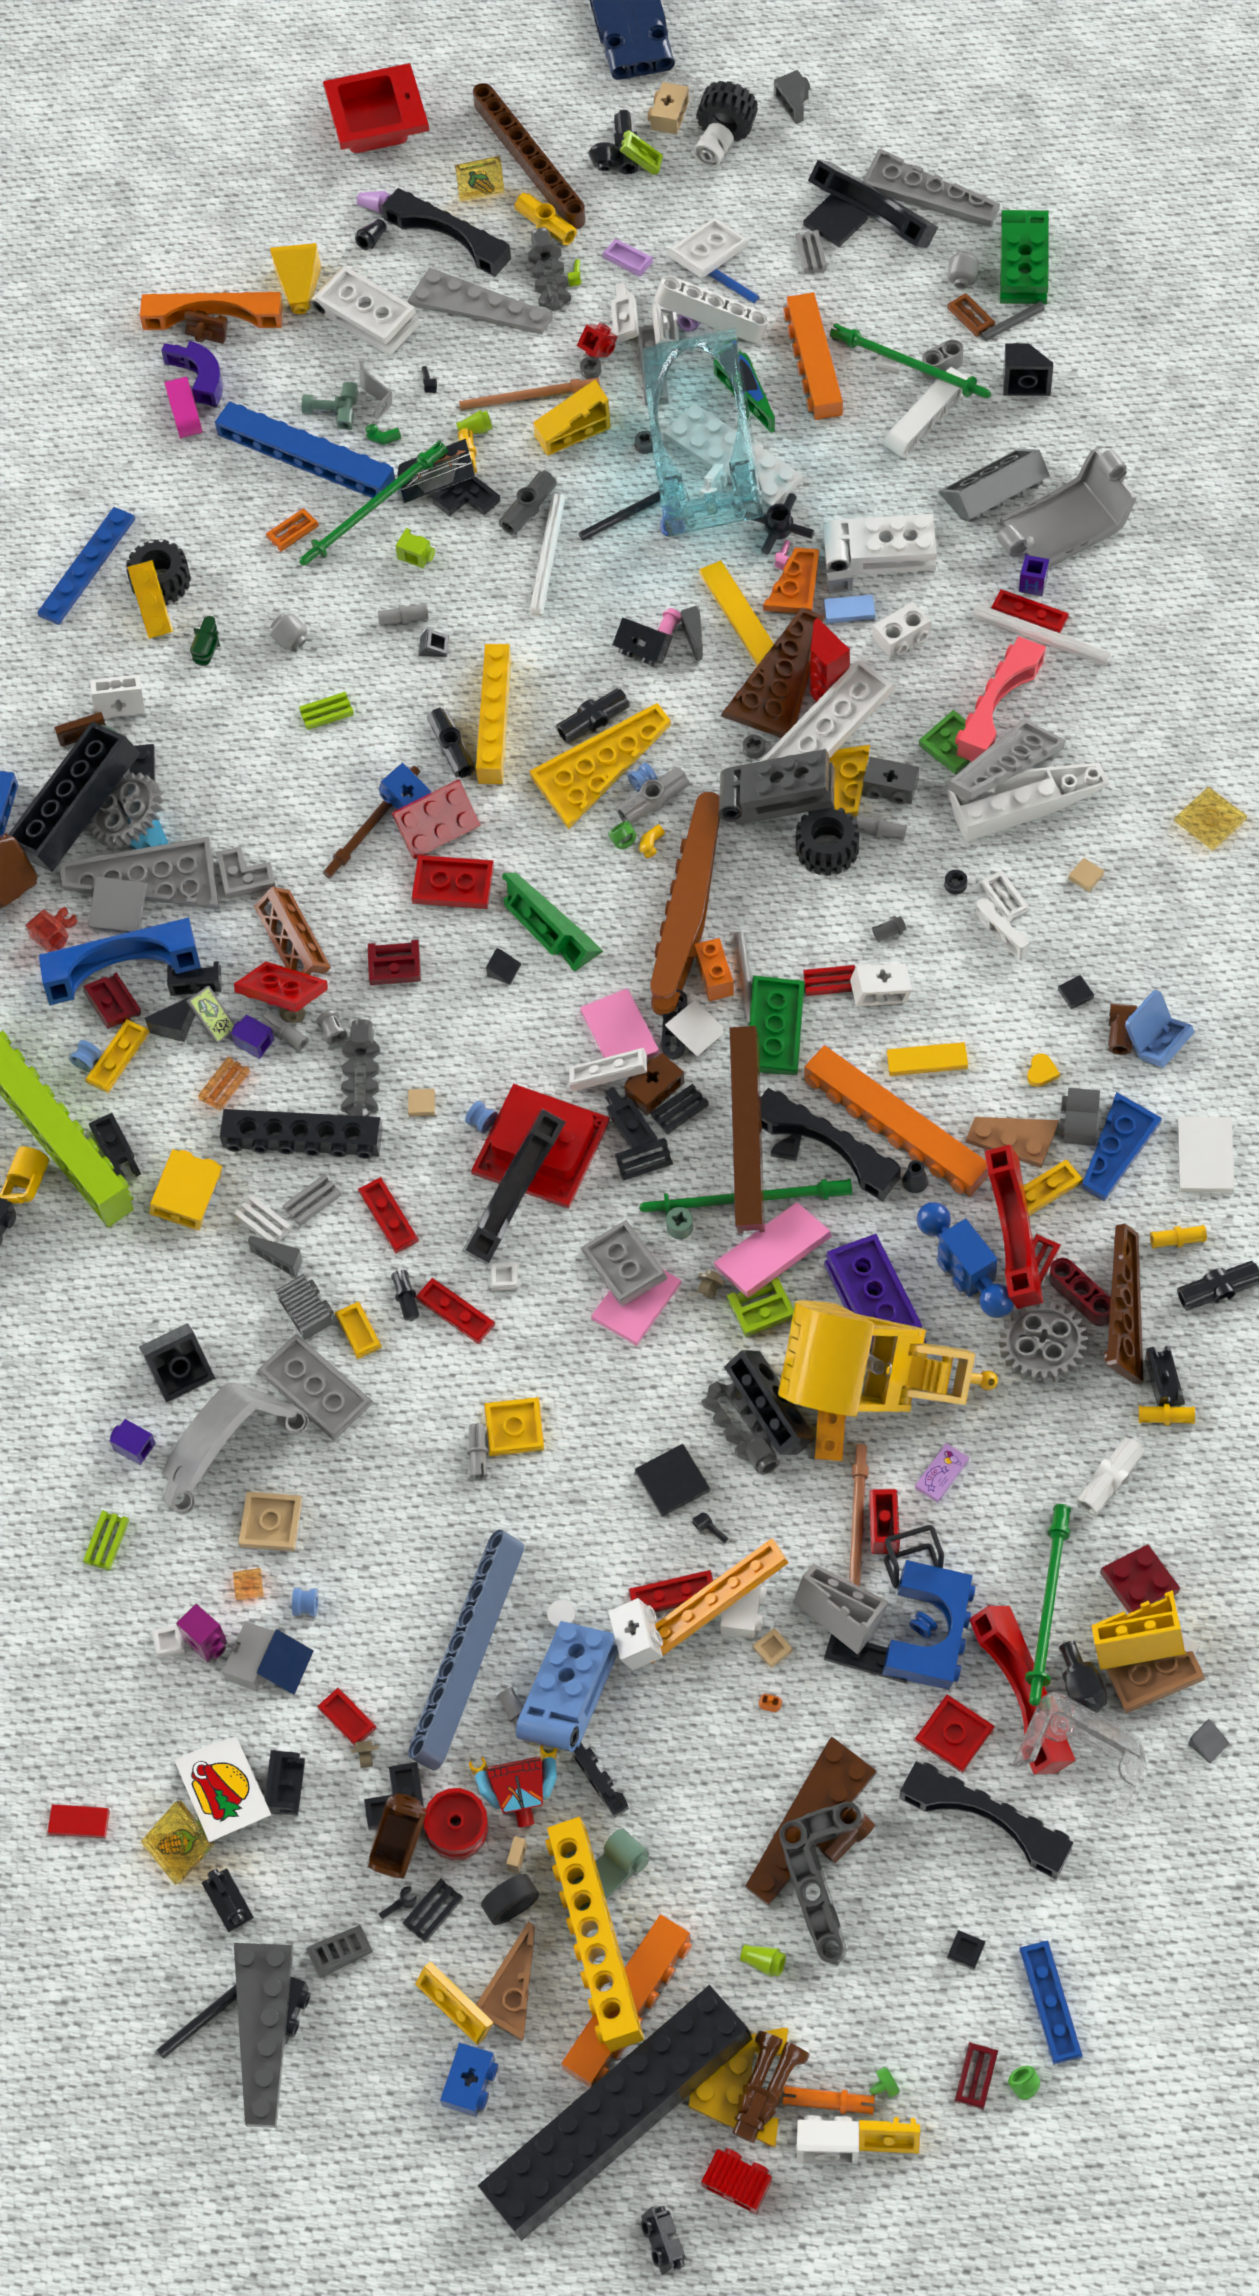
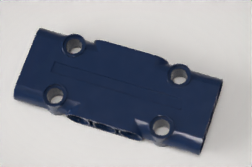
M590 0L600 43L604 45L605 57L608 60L611 75L614 79L622 80L673 69L675 60L668 39V29L661 0Z

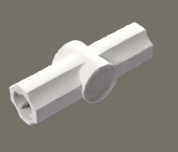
M1125 1437L1110 1458H1105L1092 1477V1481L1077 1499V1503L1083 1510L1097 1516L1111 1496L1118 1494L1119 1491L1117 1489L1122 1483L1125 1485L1130 1476L1129 1473L1145 1454V1450L1141 1447L1140 1443Z

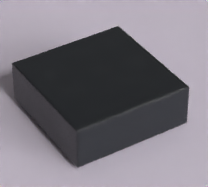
M1081 975L1058 986L1059 993L1070 1009L1094 998V993Z
M958 1930L947 1959L975 1970L986 1941Z

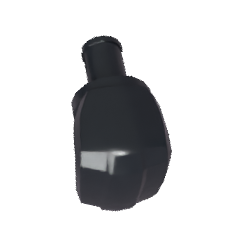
M1076 1641L1065 1642L1059 1646V1650L1068 1668L1062 1674V1678L1065 1682V1689L1070 1704L1077 1715H1094L1107 1705V1691L1103 1680L1092 1662H1083Z

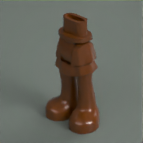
M758 2030L755 2036V2042L760 2048L758 2059L747 2084L743 2085V2094L739 2095L738 2114L734 2117L737 2122L732 2131V2134L751 2143L755 2142L759 2131L763 2132L764 2126L776 2114L775 2108L781 2103L779 2099L793 2068L796 2065L805 2064L810 2056L802 2048L786 2042L767 2090L762 2088L783 2040Z

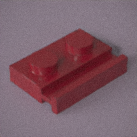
M117 972L113 973L112 977H103L83 986L84 994L107 1029L124 1023L126 1019L131 1020L133 1016L138 1017L141 1015L139 1005Z

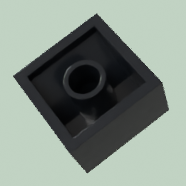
M1005 343L1003 396H1051L1053 362L1030 344Z
M188 1323L139 1346L142 1356L166 1402L215 1379L195 1333Z

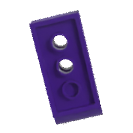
M876 1233L827 1251V1260L824 1261V1267L844 1308L856 1314L922 1328V1324ZM872 1336V1341H871V1346H870V1351H869V1352H871L872 1343H873V1337H874V1336Z

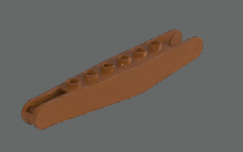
M704 792L696 800L687 838H682L680 853L682 858L677 859L675 874H677L676 880L672 879L671 901L667 900L665 915L667 917L666 921H662L660 927L661 942H657L655 947L656 962L650 982V991L652 993L651 1008L654 1013L660 1016L676 1010L681 994L676 992V989L683 991L695 958V944L701 942L704 933L721 819L718 814L719 795L714 792Z

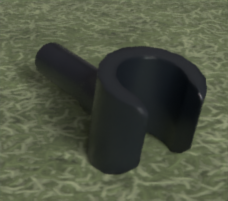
M423 366L425 393H437V378H430L427 366Z
M700 1513L693 1518L692 1523L699 1532L708 1528L724 1544L729 1540L725 1534L716 1528L707 1513Z
M411 1886L404 1887L400 1892V1898L378 1913L381 1919H384L397 1909L402 1907L410 1908L415 1905L417 1896L411 1900H406L403 1897L412 1891Z

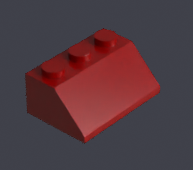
M819 618L815 619L813 624L810 662V694L816 702L850 668V649Z

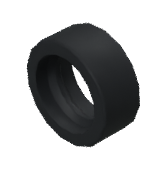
M519 1874L504 1881L489 1892L482 1900L481 1907L493 1925H501L531 1907L538 1899L539 1892L527 1874Z

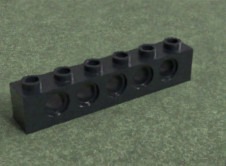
M223 1109L219 1137L222 1147L232 1152H239L241 1149H252L256 1153H266L268 1150H272L285 1155H290L294 1152H304L309 1156L328 1153L334 1157H345L347 1154L369 1159L380 1154L383 1127L380 1117ZM250 1130L254 1131L252 1134L249 1135L244 1134L245 1132ZM274 1132H280L276 1136H270ZM301 1133H305V1134H306V1135L303 1136V1137H296L298 1134H301ZM325 1135H333L328 1139L322 1138ZM352 1136H358L355 1140H348Z

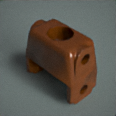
M7 833L0 835L1 909L35 886L38 878L36 871L16 838L9 836Z
M396 1793L395 1796H390L387 1799L371 1846L367 1868L387 1876L404 1879L426 1816V1808L420 1804L419 1800L400 1793Z

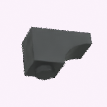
M798 70L774 79V95L795 124L804 121L803 102L809 99L810 90L808 79L803 77Z

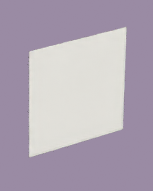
M696 1000L665 1024L696 1056L700 1055L723 1035V1026Z

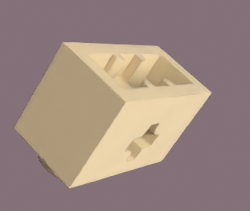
M662 82L660 90L655 92L654 106L650 107L648 111V121H651V130L678 134L689 103V86Z

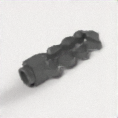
M537 228L531 233L532 249L528 253V259L535 264L531 268L533 277L538 279L535 281V291L541 293L538 304L552 311L561 310L565 303L571 301V294L565 290L568 286V279L566 276L561 275L564 272V263L558 260L562 256L561 248L553 244L551 233L547 228ZM551 258L559 298L557 295H552V298L549 299L541 260Z
M365 1019L354 1020L350 1027L349 1041L342 1047L343 1055L349 1058L342 1065V1072L349 1079L341 1084V1091L348 1096L341 1104V1111L352 1116H369L371 1113L379 1111L378 1104L372 1097L379 1092V1085L372 1078L379 1074L380 1067L373 1058L380 1054V1046L374 1041L372 1022ZM356 1052L367 1055L365 1106H362V1104L354 1105Z
M716 1381L709 1385L707 1397L701 1400L702 1405L716 1413L712 1417L713 1422L719 1427L726 1428L723 1431L726 1441L738 1444L735 1448L737 1457L749 1461L761 1475L774 1471L778 1467L779 1461L774 1450L771 1448V1440L765 1431L759 1432L760 1423L755 1415H748L749 1406L744 1399L737 1400V1387L734 1382L725 1385ZM726 1395L741 1419L751 1430L754 1439L750 1440L749 1444L743 1440L735 1425L731 1422L724 1409L721 1408L717 1401L718 1398Z

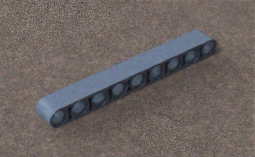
M502 1529L496 1530L487 1542L408 1749L409 1758L433 1771L441 1767L447 1756L524 1551L523 1542Z

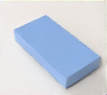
M873 595L824 599L826 624L875 619Z

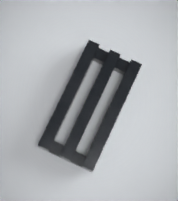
M691 1084L652 1111L651 1117L666 1134H669L708 1107L709 1101L702 1097V1093L696 1090L694 1084ZM692 1094L691 1097H689V1098L686 1099L684 1102H682L681 1104H679L678 1106H676L674 1109H672L671 1111H669L668 1113H666L665 1115H663L661 1118L659 1117V1116H661L662 1114H664L665 1112H667L669 1109H671L672 1107H674L675 1105H677V1104L680 1103L682 1100H684L685 1098H687L688 1096H690V1095ZM697 1100L699 1101L698 1104L690 1108L688 1111L680 1115L678 1118H676L667 1125L665 1124L668 1120H670L678 1113L689 1107L691 1104H693Z
M661 1138L614 1154L622 1180L624 1181L672 1165L673 1161L670 1157L671 1154L667 1146V1140ZM662 1147L661 1151L625 1163L622 1162L623 1159ZM665 1157L664 1159L625 1171V1169Z
M440 1878L403 1921V1926L426 1943L464 1898ZM441 1889H443V1894L437 1899V1901L431 1906V1908L425 1913V1915L419 1920V1922L415 1926H413L412 1923L429 1905V1903L435 1898V1896L441 1891ZM451 1895L453 1897L452 1901L428 1929L422 1933L420 1930Z

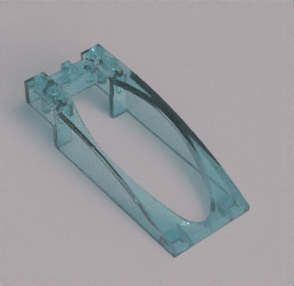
M736 328L643 348L652 445L663 520L669 537L764 517L760 493L762 487ZM693 348H699L710 353L726 372L736 397L738 421L735 444L729 462L733 491L716 495L711 492L704 494L702 498L690 500L682 475L672 462L661 436L658 406L661 388L672 363L683 351L687 349L693 351Z

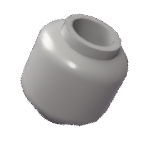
M967 251L956 253L949 261L948 280L954 283L955 287L963 289L967 288L968 285L974 284L978 277V259L975 258L974 254Z
M283 613L271 624L272 638L285 650H290L293 647L297 650L307 640L305 638L307 627L294 614L286 615Z

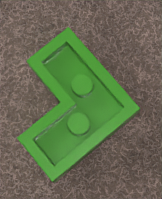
M952 710L919 739V746L956 775L970 761L956 756L958 745L955 744V739L960 730L964 731L966 719Z

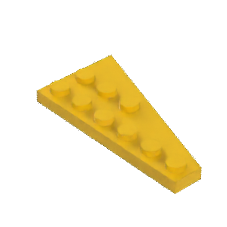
M656 703L530 770V777L569 830L671 726V720L660 705Z

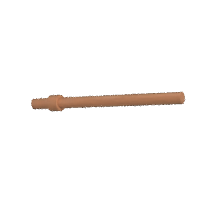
M578 378L570 380L569 383L459 401L460 410L568 392L575 394L595 379L599 385L600 382L599 378L581 381Z
M865 1444L856 1445L855 1464L852 1465L854 1493L849 1582L859 1587L865 1479H868L869 1466L866 1465L867 1445Z

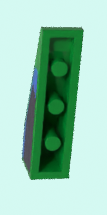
M734 347L713 360L714 375L773 433L775 431V416L749 356L746 353H742L737 347Z

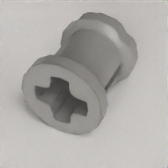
M336 1010L326 1011L316 1019L318 1026L322 1027L326 1035V1042L329 1045L347 1037L345 1028H342L338 1020L339 1014Z

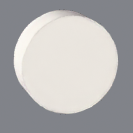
M565 1600L553 1602L547 1610V1618L550 1625L557 1629L560 1621L573 1624L576 1618L573 1605Z

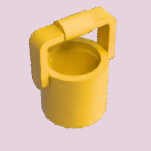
M18 1147L7 1173L0 1198L12 1202V1204L32 1201L49 1164V1157L31 1147ZM14 1186L26 1189L25 1193L11 1194Z

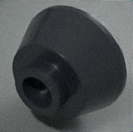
M608 142L594 144L588 151L593 166L598 168L599 171L611 170L615 166L619 154V149L616 145Z

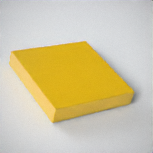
M539 1397L484 1403L490 1457L544 1450Z

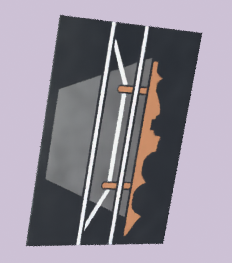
M466 439L447 445L448 453L433 464V468L421 470L401 487L404 504L475 477ZM417 457L399 464L398 477L417 462Z

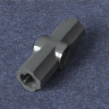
M545 470L539 471L527 487L518 490L516 494L517 499L499 520V526L510 535L517 534L529 518L539 512V506L557 485V481L551 473Z

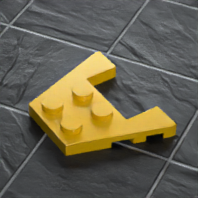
M783 2027L764 2031L783 2040L776 2056H781L784 2045L787 2042L788 2028ZM757 2033L751 2034L753 2040L690 2094V2109L734 2129L737 2122L734 2117L738 2114L739 2095L743 2094V2085L747 2084L752 2074L754 2054H759L760 2051L755 2042ZM772 2117L764 2126V2131H759L756 2139L770 2147L776 2148L779 2118Z

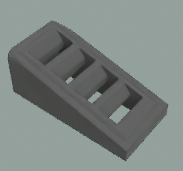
M693 606L681 610V626L695 660L700 661L703 657L701 615L699 606Z
M249 1236L248 1243L254 1254L289 1275L297 1276L303 1261L298 1248Z
M361 1925L306 1948L319 1978L373 1952ZM355 1935L362 1948L357 1951L351 1940V1937ZM341 1942H346L351 1952L350 1954L345 1955L340 1945ZM333 1946H335L340 1957L335 1960L329 1950ZM323 1951L328 1959V1963L325 1964L322 1963L319 1953Z

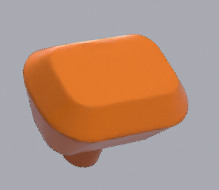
M767 1693L761 1695L759 1699V1707L761 1709L778 1712L781 1708L782 1699L779 1696Z

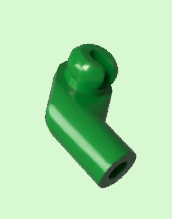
M370 424L365 429L368 440L381 445L401 439L398 427L383 432L378 430L376 424Z

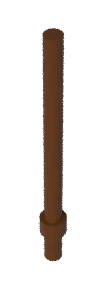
M416 766L411 767L410 770L418 776L420 769ZM382 801L343 849L339 848L333 855L332 862L323 871L324 876L330 879L341 865L345 866L351 859L350 855L391 808L392 803Z

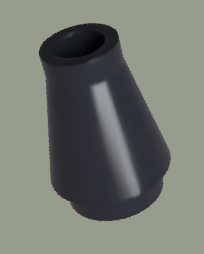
M377 219L373 223L359 229L355 236L357 245L363 250L373 249L383 232L387 229L386 223L381 219Z
M913 1160L909 1163L908 1169L902 1177V1185L911 1193H920L927 1188L929 1180L923 1163Z

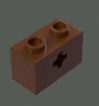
M661 1053L656 1058L653 1057L647 1061V1073L631 1076L627 1079L624 1085L625 1096L628 1099L631 1098L636 1107L648 1116L685 1083L684 1071L666 1055Z

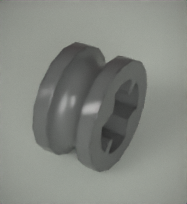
M586 357L580 363L581 375L584 378L593 379L601 375V362L596 357ZM592 366L594 370H589V368L587 369V367Z
M641 431L636 434V450L642 454L653 452L656 448L655 435L650 431ZM643 440L645 442V440H649V444L645 443V445L641 444V441Z
M754 734L747 736L743 741L744 754L750 759H757L763 756L765 753L764 739ZM750 744L758 746V749L750 748Z

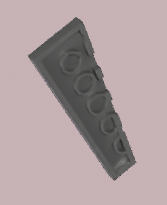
M234 1943L244 2116L247 2127L277 2128L294 1951L293 1945Z

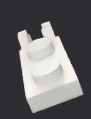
M987 898L978 899L976 901L975 915L979 922L1015 957L1021 961L1026 958L1029 952L1027 937L1021 932L1018 933L1005 916H1000L994 910V904L989 902Z

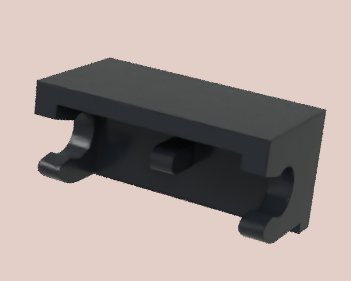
M214 961L213 967L198 968L178 974L175 973V970L170 965H167V986L170 996L197 994L207 986H210L213 992H222L221 965H219V961Z
M1165 1346V1350L1162 1352H1156L1155 1347L1147 1348L1145 1362L1157 1406L1164 1407V1404H1170L1171 1407L1185 1404L1170 1346Z
M271 1750L264 1799L271 1814H299L305 1758H300V1753Z

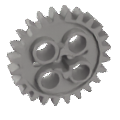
M130 772L128 778L122 777L93 816L88 828L92 831V835L103 845L107 844L110 848L116 845L118 848H121L123 842L130 846L131 839H135L138 842L140 834L147 836L146 829L148 827H155L152 821L160 819L156 813L163 811V808L159 805L164 802V799L161 797L163 792L148 775L143 776L139 772L135 776Z
M1052 1302L1050 1307H1046L1045 1303H1041L1038 1308L1035 1305L1030 1306V1310L1020 1308V1315L1012 1312L1011 1321L1005 1320V1329H1000L1001 1339H999V1348H1001V1358H1005V1366H1012V1374L1021 1371L1022 1380L1027 1378L1028 1375L1031 1376L1033 1384L1038 1378H1042V1382L1045 1385L1050 1377L1057 1383L1058 1375L1068 1379V1370L1076 1373V1364L1083 1365V1356L1088 1354L1086 1347L1089 1346L1088 1337H1086L1087 1328L1082 1327V1319L1075 1320V1311L1066 1314L1065 1305L1059 1310L1056 1309L1055 1302ZM1029 1326L1039 1327L1036 1330L1028 1329ZM1058 1332L1066 1333L1064 1335H1056ZM1023 1350H1031L1032 1352H1030V1353H1024V1352H1022V1351H1023ZM1052 1355H1057V1356H1059L1058 1358H1055V1359L1049 1358V1356H1052Z

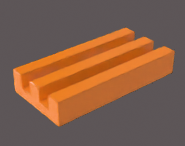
M303 508L267 532L266 538L271 540L272 544L277 546L278 550L282 552L316 529L319 524ZM303 517L306 518V519H304L303 521H301L299 524H297V525L294 524V523H296L297 521H299L300 519H302ZM288 528L287 532H285L278 538L275 537L276 535H278L279 533Z

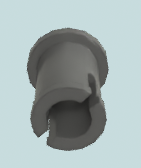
M892 916V920L872 927V932L878 943L898 933L902 935L903 931L907 930L901 916Z

